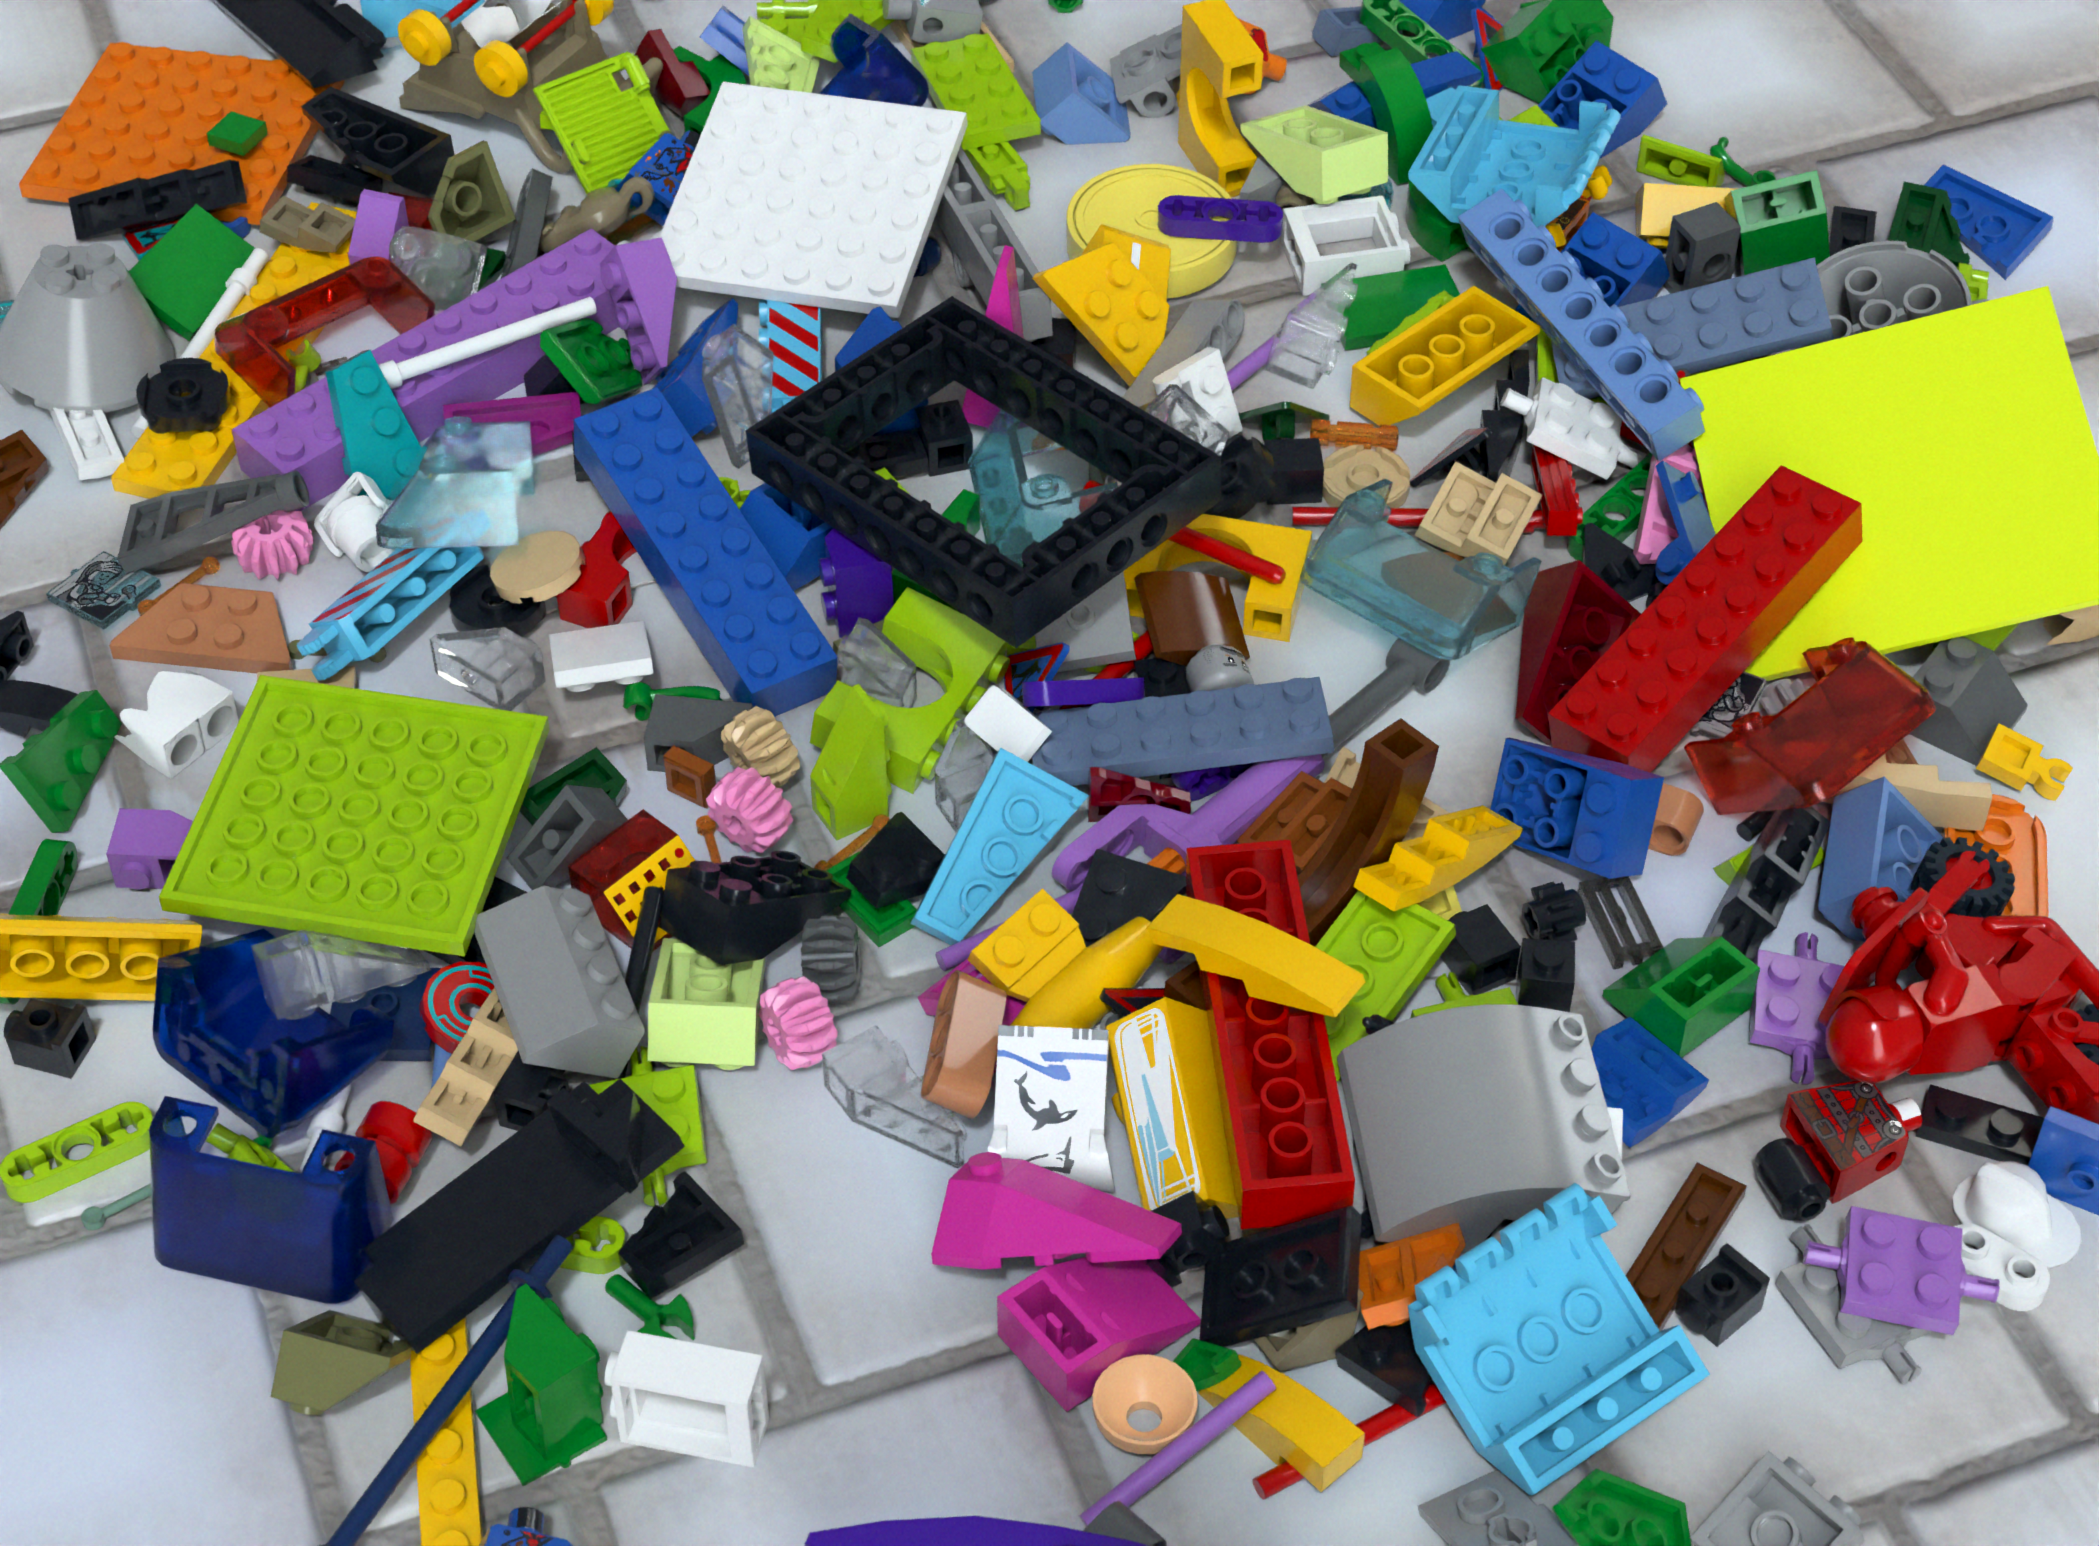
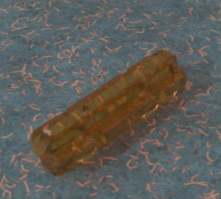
M1318 419L1313 420L1311 423L1310 438H1319L1320 446H1328L1329 443H1335V447L1364 445V449L1371 450L1372 446H1378L1390 451H1395L1398 447L1399 430L1396 426L1380 425V428H1373V424L1337 421V425L1330 424V420Z

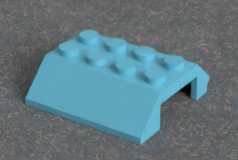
M1458 85L1408 172L1409 180L1450 222L1460 223L1458 216L1502 188L1513 201L1520 199L1526 205L1532 216V222L1537 227L1540 225L1546 226L1565 212L1570 204L1581 197L1588 183V178L1591 177L1600 159L1599 156L1605 150L1621 115L1615 109L1606 110V103L1581 100L1579 104V130L1499 120V90Z
M1573 1183L1543 1203L1545 1215L1539 1209L1534 1208L1500 1230L1501 1244L1496 1238L1489 1237L1455 1259L1457 1274L1450 1266L1446 1265L1414 1286L1416 1301L1408 1305L1415 1351L1473 1447L1529 1496L1548 1486L1710 1375L1680 1325L1659 1331L1600 1235L1617 1226V1223L1601 1197H1590L1577 1183Z

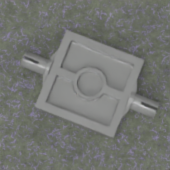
M1805 1224L1804 1228L1802 1226L1798 1227L1790 1237L1802 1253H1804L1807 1240L1823 1244L1809 1224ZM1800 1262L1780 1271L1775 1284L1840 1369L1861 1360L1885 1359L1902 1384H1907L1908 1381L1911 1382L1920 1375L1922 1369L1914 1362L1904 1349V1346L1908 1341L1929 1334L1931 1331L1840 1312L1841 1286L1837 1278L1836 1269Z

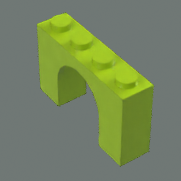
M909 587L904 590L884 618L879 648L932 675L939 682L945 693L940 699L931 704L914 708L892 706L880 701L886 711L889 722L888 727L884 728L885 742L890 753V761L886 762L887 777L891 784L914 794L924 778L928 780L933 779L943 759L942 752L946 746L952 748L956 746L966 726L964 723L965 717L985 694L991 682L995 684L1000 683L1007 671L1010 658L1005 656L1007 642L968 616ZM838 680L814 712L809 743L823 749L852 688L851 686Z

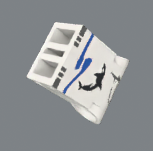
M999 1025L994 1132L987 1152L998 1153L1001 1155V1158L1023 1159L1102 1192H1115L1104 1138L1109 1052L1108 1030Z

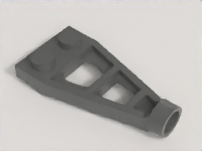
M295 470L282 475L274 474L173 491L130 505L117 560L125 573L141 568L152 569L164 561L276 510L291 512L307 507L309 505V493L306 483L301 474ZM246 500L245 502L239 505H236L228 510L223 511L224 505L226 503ZM204 508L201 522L175 533L179 514L189 510Z

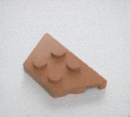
M180 583L112 639L109 645L113 659L256 674L257 672L293 670L273 592Z

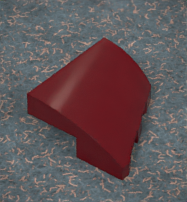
M661 29L649 30L638 46L635 56H638L642 66L653 57L659 58L662 61L663 69L653 96L683 118L684 115L703 103L709 96L710 91L694 62H679Z
M1100 767L1089 768L1087 791L1089 795L1087 798L1088 822L1100 821L1119 805L1156 804L1190 814L1191 797L1190 791L1187 789L1143 780Z

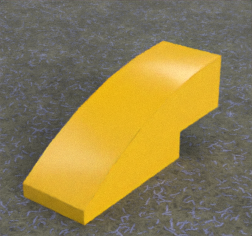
M1239 1354L1238 1357L1242 1365L1237 1371L1220 1383L1198 1391V1394L1215 1408L1260 1371H1264L1276 1386V1390L1232 1425L1277 1466L1287 1461L1320 1492L1324 1491L1362 1458L1365 1433L1311 1390L1259 1361Z

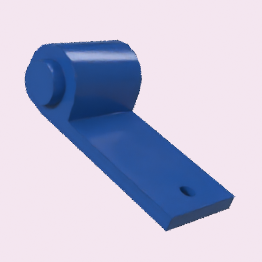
M1661 461L1656 465V469L1679 535L1678 538L1669 543L1660 552L1655 566L1658 580L1668 586L1716 534L1695 474L1692 471L1685 474L1668 463Z

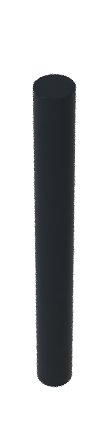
M648 886L644 890L625 976V983L638 1014L663 905L664 890L655 886ZM628 1062L618 1079L625 1078Z

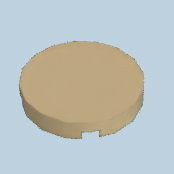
M1351 445L1336 450L1325 458L1323 462L1322 497L1331 507L1399 508L1405 503L1409 495V467L1400 456L1386 448L1376 446L1375 451L1364 450V445Z
M549 530L538 532L513 542L500 552L491 566L490 577L500 597L511 603L523 604L520 598L532 597L533 602L546 601L563 593L576 582L581 574L580 565H585V555L575 536L569 533Z

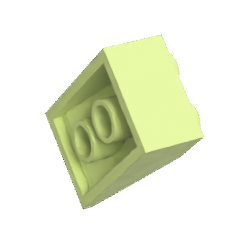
M1307 105L1240 124L1241 133L1297 193L1313 198V202L1317 204H1332L1338 201V197L1347 194H1365L1371 191V187L1388 182L1387 132Z
M663 938L648 1003L647 1061L661 1062L669 1067H684L691 1063L714 1064L716 1067L725 1070H735L743 1066H754L760 1025L758 1013L761 1006L759 1001L760 995L763 992L766 957L759 960L720 965L679 939Z

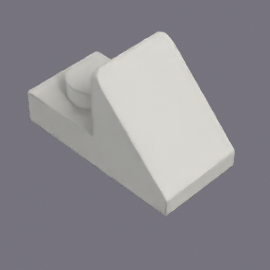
M996 685L989 687L964 719L965 725L996 751L1002 748L1027 762L1052 732L1029 709L1023 707V704L1004 688L1001 690Z

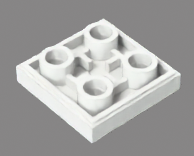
M644 620L549 634L556 688H567L569 691L580 692L589 690L595 686V683L615 680L618 684H633L641 681L644 676L653 673Z

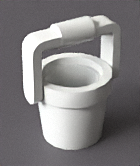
M361 472L352 474L315 518L314 527L328 549L337 557H341L345 553L362 571L370 572L398 548L396 538L388 523L386 511L383 508L388 501L375 481ZM364 488L368 496H358V494Z

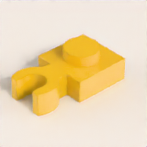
M1998 723L1990 736L1976 769L2019 791L2028 782L2034 786L2035 790L2042 797L2056 801L2065 786L2054 781L2051 777L2064 782L2073 767L2061 759H2045L2039 756L2044 745Z

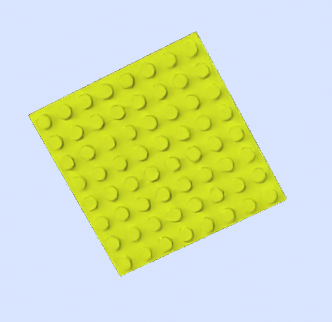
M2048 286L1680 378L1681 387L1684 390L1689 387L1692 388L1701 399L1705 408L1700 413L1705 432L1693 439L1715 534L1721 530L1781 465L1862 503V543L1744 670L1745 674L1767 682L2099 605V456Z

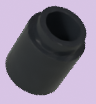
M1780 1138L1768 1143L1757 1153L1755 1157V1164L1757 1165L1756 1175L1783 1218L1787 1220L1808 1221L1818 1216L1825 1209L1826 1202L1831 1193L1830 1188L1802 1146L1794 1144L1789 1138Z

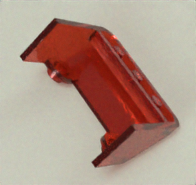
M377 256L367 257L327 273L221 322L215 329L214 348L228 366L269 407H272L295 394L296 370L275 350L276 348L368 305H371L401 335L433 317L435 314V303L393 262Z
M1848 637L1832 645L1808 648L1802 653L1816 683L1780 712L1767 716H1761L1759 712L1746 714L1732 723L1733 731L1724 738L1692 741L1686 744L1684 749L1718 815L1810 807L1834 796L1936 711V705L1928 689L1866 641L1855 642L1853 637Z

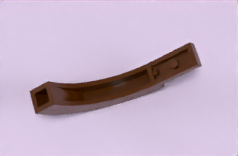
M1402 718L1365 741L1358 775L1342 813L1320 849L1298 876L1309 940L1313 946L1318 944L1358 890L1353 886L1359 869L1388 862L1394 844L1402 842L1408 832L1428 788L1439 746ZM1195 960L1165 981L1164 995L1167 998L1205 1011L1198 962Z

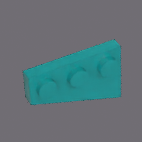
M371 350L362 351L325 372L335 426L340 429L345 457L342 458L345 475H349L350 478L355 472H361L371 477L385 498L389 499L434 473ZM363 488L358 496H368Z

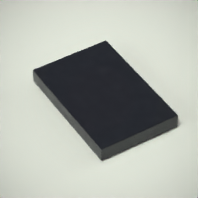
M1351 1205L1226 1242L1228 1251L1209 1259L1205 1264L1199 1340L1227 1347L1357 1311L1362 1217L1359 1212Z

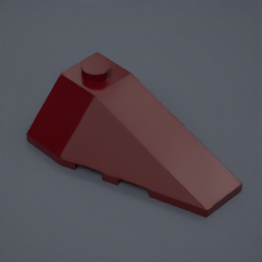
M1580 560L1539 571L1524 610L1515 719L1547 745L1552 744L1548 721L1550 710L1628 629L1630 622L1636 620L1641 615L1639 611Z

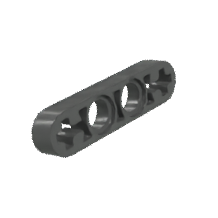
M533 168L529 171L519 194L515 211L516 220L513 221L501 278L532 262L537 256L553 177Z

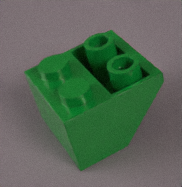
M1544 0L1519 9L1481 48L1501 85L1537 103H1540L1587 51L1559 0Z
M1817 170L1731 190L1724 198L1727 213L1734 217L1741 226L1736 252L1742 276L1814 257L1816 265L1830 257L1827 210Z
M1722 936L1678 938L1605 988L1602 997L1627 1018H1633L1682 1058L1751 1008L1760 967Z
M525 1283L516 1290L504 1351L505 1371L512 1424L542 1457L548 1461L596 1424H603L600 1398L603 1397L604 1393L598 1379L597 1369L600 1356L594 1343L584 1333L576 1335L565 1323L560 1309L550 1298L546 1297L542 1300Z

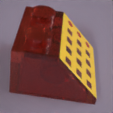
M642 809L568 865L571 888L579 890L584 894H589L602 927L632 949L645 888L655 886L665 890L667 870L689 867L690 863L695 861V859L677 833ZM659 923L653 951L662 945L663 938H671L673 936L661 929Z

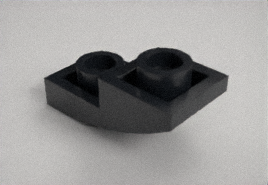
M1 680L0 727L24 738L32 727L43 732L50 726V719L78 694L46 684L18 680Z

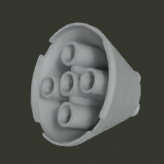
M1876 241L1849 247L1826 258L1817 265L1834 339L1793 348L1790 351L1970 306L1972 301L1967 282L1952 262L1932 249L1930 253H1926L1921 250L1907 248V242Z
M95 243L89 247H63L61 245L43 247L40 251V258L32 268L0 325V384L13 395L17 390L34 398V406L53 411V408L64 409L65 413H69V410H85V414H93V410L102 409L105 413L138 404L136 389L141 378L147 373L149 379L152 378L155 374L161 372L159 365L174 360L173 347L168 335L123 262L115 256L114 248L104 243Z

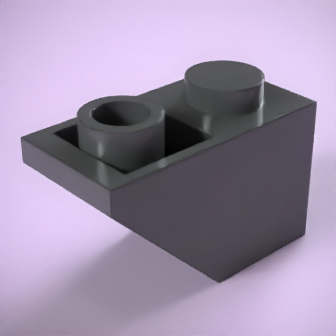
M656 694L644 734L647 770L665 772L663 756L673 745L714 765L729 758L723 750L724 743L721 740V731L726 724L733 720L734 716L744 710L752 709V703Z

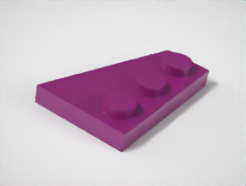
M577 392L443 405L450 487L573 442V419L581 416L579 394Z

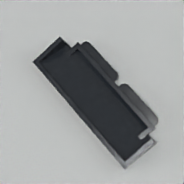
M212 0L312 88H318L378 70L373 60L384 57L380 51V48L386 43L384 34L350 5L343 3L334 8L333 6L337 0Z
M619 1079L599 1095L585 1081L569 1093L580 1102L585 1098L589 1099L604 1114L625 1095L634 1091ZM635 1093L644 1118L639 1173L640 1182L685 1146L679 1135ZM548 1108L365 1246L363 1250L373 1266L355 1279L354 1283L379 1322L390 1329L400 1340H404L412 1346V1350L418 1354L509 1283L507 1281L508 1275L513 1269L525 1271L532 1266L555 1235L562 1236L565 1239L627 1191L558 1132Z

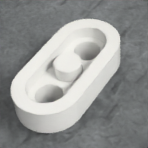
M1975 1224L1954 1226L1962 1228L1961 1258L1966 1274L1999 1279L2000 1289L1996 1302L2016 1311H2029L2041 1305L2050 1285V1274L2046 1266L2038 1258L1981 1226ZM2015 1272H2018L2019 1274L2025 1276L2026 1278H2022V1277L2018 1276Z

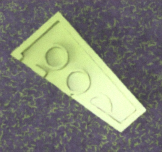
M749 16L742 30L750 85L812 93L821 58L802 52L800 43Z

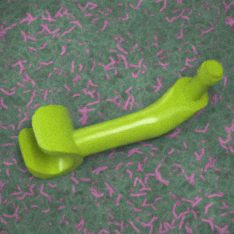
M307 339L303 340L305 349L301 354L295 355L290 348L286 350V356L296 367L286 398L303 390L308 373L313 372L320 365L321 356Z

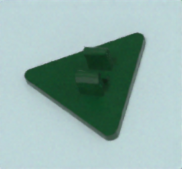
M1279 402L1239 413L1241 424L1262 423L1263 440L1293 439L1295 436V423H1329L1328 414L1293 402Z

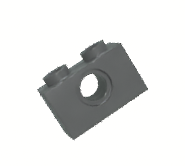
M1718 202L1672 217L1665 258L1670 277L1663 285L1670 294L1732 278L1741 226Z

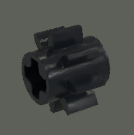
M1554 881L1531 888L1534 900L1526 902L1522 906L1523 921L1529 935L1533 939L1577 941L1574 928L1583 926L1586 923L1585 907L1578 892L1575 889L1565 890L1562 882L1555 884Z

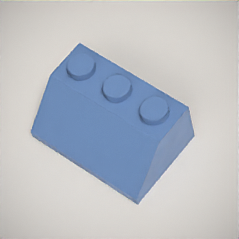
M1885 776L1834 797L1821 890L1818 897V909L1827 921L1832 922L1848 939L1862 942L1866 941L1862 934L1863 929L1856 928L1850 920L1854 899L1862 891L1870 887H1890L1898 896L1897 902H1904L1915 891L1911 890V882L1926 851L1929 850L1931 844L1935 841L1940 844L1943 838Z

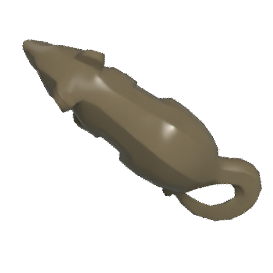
M633 177L623 184L619 192L614 187L600 188L589 192L579 206H565L561 211V216L555 223L550 222L544 226L538 250L548 253L591 228L603 237L617 230L626 219L631 220L633 215L644 213L652 205L655 196L652 184L643 177ZM634 193H639L643 198L642 205L632 210L629 208Z

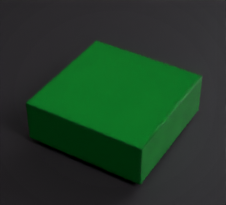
M232 111L207 132L210 146L241 156H245L268 135L266 122Z

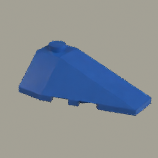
M733 298L701 322L677 351L679 355L655 378L658 383L653 388H659L691 438L699 431H702L705 435L710 433L725 418L722 410L731 397L738 303Z

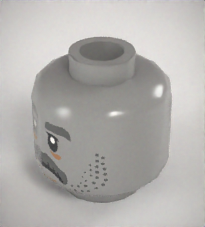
M1208 645L1199 650L1186 667V681L1190 692L1197 690L1211 691L1254 684L1243 654L1232 646Z

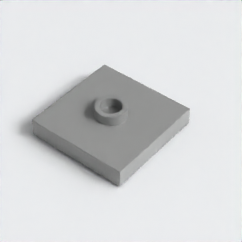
M1123 572L1035 635L1036 648L1060 642L1070 646L1069 653L1057 672L1136 660Z

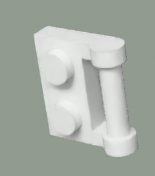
M1207 347L1153 379L1156 394L1162 396L1171 427L1209 450L1243 431L1222 356L1218 348ZM1179 390H1182L1195 436H1192Z

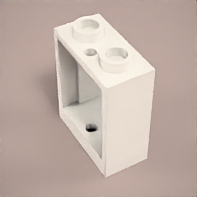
M1383 196L1283 209L1281 243L1302 296L1321 294V283L1404 271V265L1410 263L1409 243L1406 238L1401 239L1397 215L1395 212L1389 211ZM1373 237L1377 249L1320 256L1316 245Z
M627 1330L620 1352H611L605 1370V1385L612 1388L610 1416L617 1418L620 1442L754 1467L769 1421L763 1355Z

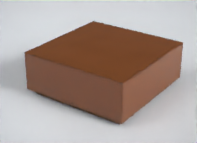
M673 745L663 756L667 790L708 809L709 806L706 798L716 785L714 764Z

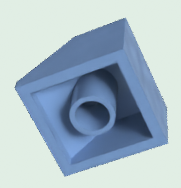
M1068 42L1032 72L1036 112L1041 120V129L1050 136L1055 135L1067 145L1126 142L1131 138L1126 102L1122 104L1118 102L1113 78Z

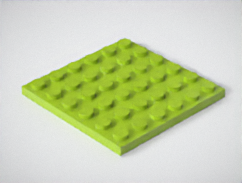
M260 675L159 895L162 911L465 957L474 934L477 916L483 910L550 730L548 716Z

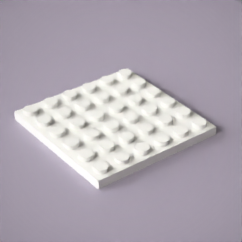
M722 82L659 236L664 241L677 276L676 287L869 314L872 309L881 306L889 317L899 318L968 126L966 112Z

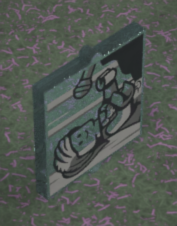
M103 551L80 569L72 570L68 578L47 592L46 595L48 601L105 629L129 610H136L138 608L137 604L160 588L161 583L159 578L141 569L125 573L117 557Z

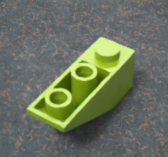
M859 684L852 686L810 775L812 809L836 841L889 818L888 796L891 795L892 789L887 777L886 762L890 761V753L885 742L884 729L888 727V717L880 701L877 699L871 700Z

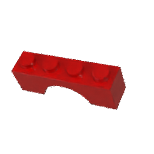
M609 511L603 517L600 528L590 541L584 542L581 546L585 555V565L581 564L579 567L581 571L580 576L573 585L563 593L555 596L558 601L560 619L585 628L619 624L633 605L629 571L622 564L637 551L612 512Z

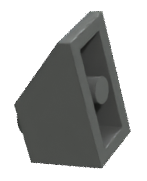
M566 785L506 859L531 890L543 885L555 887L600 861L631 823L603 789Z

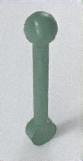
M182 1164L174 1165L170 1168L168 1175L101 1209L99 1207L87 1208L81 1215L84 1227L90 1231L98 1230L105 1224V1218L172 1184L184 1185L190 1178V1170Z

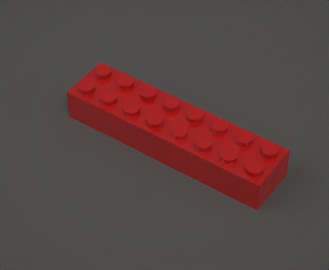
M1781 465L1550 710L1548 721L1552 747L1623 763L1651 773L1862 543V503Z
M1291 839L1187 848V897L1233 910L1267 923L1310 944ZM1198 965L1205 1011H1207L1214 1067L1240 1228L1252 1229L1282 1226L1347 1206H1353L1355 1176L1324 1015L1249 997L1243 980L1200 970Z

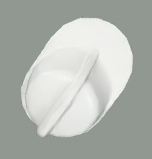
M2014 1161L1985 1162L1980 1167L1978 1174L1967 1177L1956 1188L1952 1198L1953 1209L1961 1224H1975L1989 1230L2038 1258L2046 1268L2065 1265L2077 1255L2082 1242L2078 1222L2071 1211L2047 1194L2046 1185L2039 1174L2027 1165Z

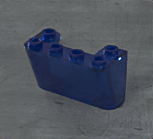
M165 1096L149 1129L153 1251L156 1260L161 1265L170 1269L322 1303L338 1304L356 1296L359 1293V1289L354 1280L373 1266L363 1248L388 1230L394 1220L376 1141L322 1129L301 1174L201 1153L200 1150L219 1115L218 1107ZM181 1117L195 1119L197 1123L192 1132L186 1134ZM335 1151H348L355 1156L351 1166L344 1170L331 1171L323 1166L325 1158Z

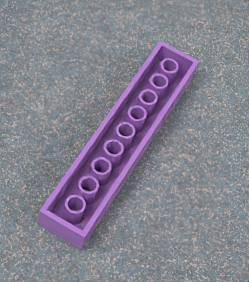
M591 228L371 352L378 365L390 360L399 363L587 297H591L594 300L597 313L585 318H590L602 325L603 331L601 333L607 335L619 328L616 320V307L610 291L605 288L601 279L600 262L615 245ZM541 333L403 380L402 386L391 389L418 442L420 443L445 428L443 405L494 400L524 383L523 375L545 354L540 347ZM326 377L232 429L240 469L250 478L274 474L282 475L295 470L298 471L308 489L309 505L307 507L337 491L349 479V475L344 473L342 458L345 457L340 429L335 426ZM307 507L300 508V509H297V510H294V511H302V510L306 509Z

